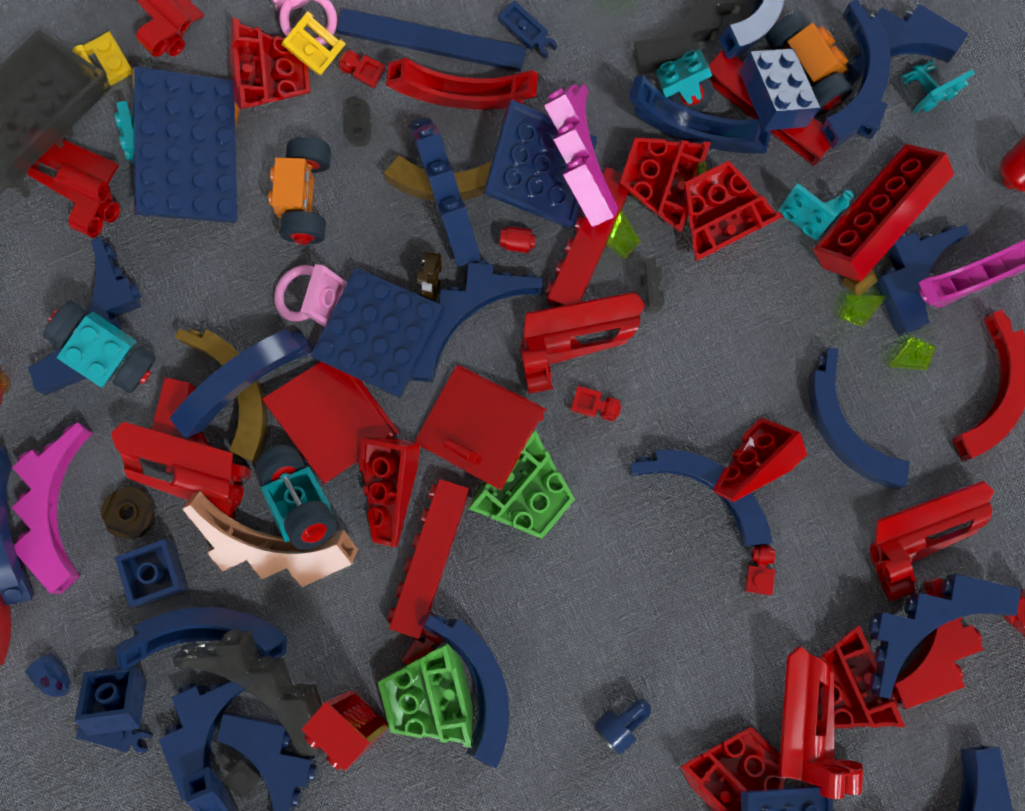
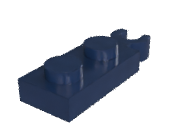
M515 0L498 15V21L531 51L537 47L543 58H548V51L544 49L545 47H551L554 51L557 49L556 41L552 38H546L548 30Z
M79 727L75 738L123 752L129 751L130 746H132L136 752L144 753L149 748L143 747L140 740L142 737L150 739L153 734L149 731L135 733L136 729L87 736Z

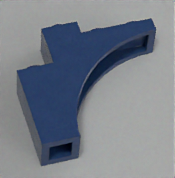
M921 4L917 6L914 12L909 10L903 19L883 7L877 15L872 13L869 17L871 19L879 16L888 37L890 57L918 54L934 57L949 63L969 35L966 31ZM855 55L848 65V69L851 71L846 79L852 83H855L863 73L862 56L858 57Z
M966 224L960 227L951 225L941 230V234L934 236L933 233H929L921 238L918 237L916 232L910 235L904 232L887 251L894 268L882 272V277L875 284L899 337L921 329L930 323L926 302L922 299L919 292L921 289L919 282L928 278L933 264L946 248L960 242L970 234Z
M246 670L231 676L232 681L225 685L220 681L207 687L208 693L204 685L194 686V683H190L178 689L180 694L171 697L182 726L177 724L166 729L167 735L158 740L182 800L186 799L183 777L206 767L210 768V750L217 724L232 701L247 688L259 682L256 672L247 674Z
M233 712L223 714L217 742H222L235 748L256 766L268 787L273 811H293L294 806L298 807L302 791L298 790V787L306 788L310 781L314 782L318 770V765H314L316 757L285 751V748L290 747L293 732L289 731L291 724Z

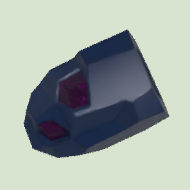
M46 654L40 657L25 671L32 683L38 686L43 693L51 697L64 696L70 691L71 680L68 671L53 654Z

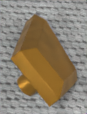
M871 270L861 282L845 277L842 283L858 297L862 293L867 292L869 287L878 280L873 270Z

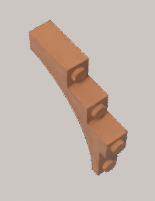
M201 491L193 494L183 507L187 517L202 532L204 538L211 543L207 553L222 571L247 560L251 568L257 572L261 579L287 568L290 575L297 580L301 587H304L352 565L358 548L344 530L334 533L329 540L318 547L305 550L298 549L291 541L285 542L282 537L253 530L233 520L214 506Z

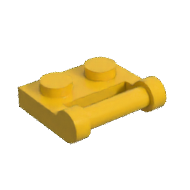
M307 11L282 42V45L317 75L321 76L346 43L342 39L338 40L313 19L314 15ZM308 26L333 47L332 50H327L307 33L304 28Z
M110 31L85 45H77L72 50L75 58L80 60L91 79V85L96 92H100L133 74L132 67ZM91 54H96L107 73L104 77H100L89 56Z

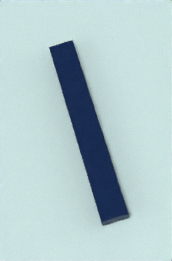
M342 9L337 27V32L341 35L516 72H522L527 47L348 9Z

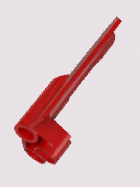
M136 0L153 19L139 28L136 37L138 42L154 57H159L165 52L169 56L174 57L183 51L185 41L182 38L191 23L204 18L205 15L190 0Z
M39 128L23 134L22 148L25 160L24 164L21 163V172L75 203L68 220L69 226L72 229L94 238L102 232L103 221L113 223L117 220L121 209L120 205L113 201L108 184L119 168L118 163ZM39 163L57 170L58 173L55 178L40 172Z
M636 292L525 313L521 357L528 393L533 394L553 390L551 382L552 373L549 365L626 344L628 339L637 331L641 319L640 314L646 305ZM619 328L614 338L581 344L576 339V336Z
M122 422L110 433L115 448L122 457L127 478L185 500H189L193 494L201 491L214 506L235 520V510L242 501L244 486L232 481L233 453L126 422ZM139 458L172 467L174 472L173 481L167 482L144 475Z
M984 480L877 520L875 542L870 545L869 553L871 561L875 565L882 589L889 601L893 602L914 594V583L917 580L911 563L978 533L979 528L984 527L990 521L993 511L989 502L995 491ZM971 520L968 527L934 540L928 538L930 535Z
M799 646L787 655L778 776L801 780L819 786V794L830 799L844 798V793L860 795L862 794L863 764L852 760L834 759V673L831 672V668L824 661L809 654L803 647ZM819 682L824 684L822 718L817 720Z

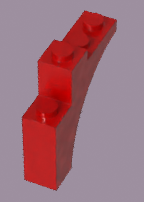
M165 378L151 430L212 447L203 432L184 438L169 419L181 403L197 387L189 382ZM232 463V481L241 483V479L250 480L251 469ZM168 466L166 472L174 474L172 467Z
M933 578L923 582L927 595L943 598L941 594L942 578ZM962 617L945 623L928 634L914 662L902 674L897 676L892 694L898 708L909 709L964 688L965 685L962 680L964 679V674L960 666L955 664V661L984 650L981 645L982 636L978 629L974 628L971 624H961Z

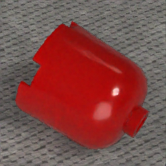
M1025 136L1001 159L999 165L1003 184L1009 189L1025 192Z

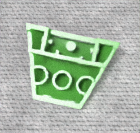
M534 430L502 490L483 481L467 509L543 539L575 498L552 462L550 454L540 441L538 433Z
M448 643L378 682L391 733L417 738L425 736L440 739V742L444 743L452 741L463 743L465 747L473 746V705L462 661Z

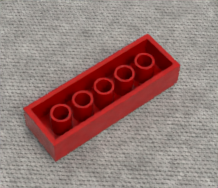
M905 144L813 248L822 268L861 282L953 177L954 172L947 153Z
M350 690L326 701L301 730L306 734L304 736L306 742L315 749L320 747L327 754L326 760L335 769L339 770L342 768L346 771L376 743L389 728V724L357 693Z

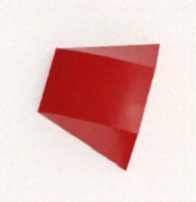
M233 17L229 43V64L231 80L233 81L234 101L240 109L310 93L308 66L282 45L285 38L265 34L260 28L255 27L253 29Z
M634 138L619 185L681 233L688 214L684 183L699 175L711 142L689 143L683 140L681 142H669L665 139Z
M730 161L684 183L695 262L783 217L766 202L767 199L763 195L760 196L755 191L750 182Z
M860 624L819 657L831 668V672L834 673V729L852 727L879 728L884 726L906 727L893 694L891 699L872 695L873 689L870 688V679L872 674L876 673L877 662H875V654ZM819 682L817 720L822 718L824 684Z
M748 727L680 766L690 787L713 811H741V791L783 788L786 777L778 776L780 755L752 727Z

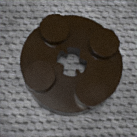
M424 251L422 257L424 268L423 270L419 269L417 275V284L422 285L419 295L434 302L437 300L441 280L438 279L439 272H442V257L440 253Z
M123 487V489L112 492L107 496L102 505L101 516L107 526L106 529L112 535L126 539L141 537L153 524L156 504L145 491L135 487ZM132 506L134 511L133 517H129L128 520L124 519L126 516L122 514L124 508L129 509Z

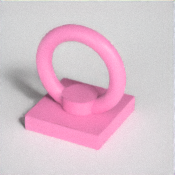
M272 0L276 11L280 10V25L286 37L293 30L289 22L291 9L300 8L311 0ZM313 0L325 9L328 18L326 30L334 35L337 27V14L330 0ZM320 36L314 38L321 45H325L327 43Z
M315 264L314 267L309 265L296 266L280 278L274 293L275 307L278 313L289 321L299 322L311 318L325 327L347 282L324 265ZM301 275H309L311 279L301 311L294 312L289 310L284 302V293L287 286L294 278Z

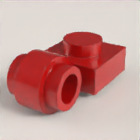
M352 50L343 52L338 61L340 63L338 65L339 69L346 74L354 72V79L375 89L386 71V66L366 55L359 61L360 56Z
M578 386L571 412L595 418L597 410L602 413V419L615 421L619 417L622 407L620 406V401L615 398L606 397V400L602 402L600 401L602 392Z
M759 544L758 546H753L751 559L756 561L757 567L747 566L745 592L764 595L773 594L775 569H769L766 566L769 563H774L776 551L770 545Z
M424 629L421 635L425 637V641L423 642L415 638L401 661L409 665L435 651L431 646H434V644L439 646L443 640Z

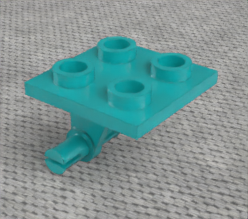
M933 60L922 66L917 65L913 67L912 71L902 75L901 79L905 85L917 79L927 93V96L912 110L913 113L916 114L922 110L926 113L938 106L939 101L944 99L947 102L959 94L958 91L969 85L968 80L975 74L973 69L942 86H939L928 74L936 69V64L932 65L934 63Z
M797 183L778 211L787 220L792 221L801 228L806 235L817 240L840 212L848 208L849 201L853 198V193L845 190L842 196L823 203Z

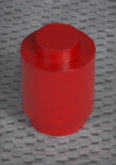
M514 226L502 227L500 247L505 248L507 251L529 254L530 249L535 248L536 235L532 234V229Z

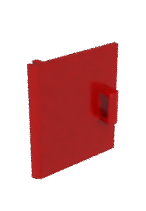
M319 362L262 398L264 404L323 484H326L359 461L362 437L392 439L399 433L398 429L361 380L322 362Z
M458 365L453 370L414 442L421 443L420 446L502 490L538 422L543 421V413L547 409Z

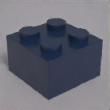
M163 539L114 557L129 607H142L189 590L175 542L172 540Z
M132 665L124 671L117 667L83 673L75 722L87 736L140 729L147 680L138 667Z

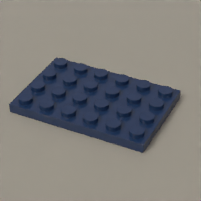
M134 67V215L236 223L237 181L233 81Z

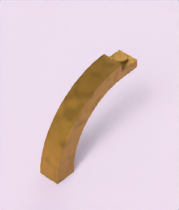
M399 155L384 172L386 182L396 189L420 199L435 201L424 169L410 163ZM491 161L475 169L454 173L462 200H469L484 195L483 190Z
M179 328L175 335V338L181 343L213 357L222 366L240 354L228 342L207 329L204 334H201L190 328L188 332ZM259 379L237 395L239 404L238 427L229 449L230 452L254 463L263 453L268 428L267 406L262 401V398L265 396Z

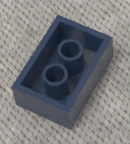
M782 49L750 52L739 73L763 130L807 127L820 109V106L795 50Z

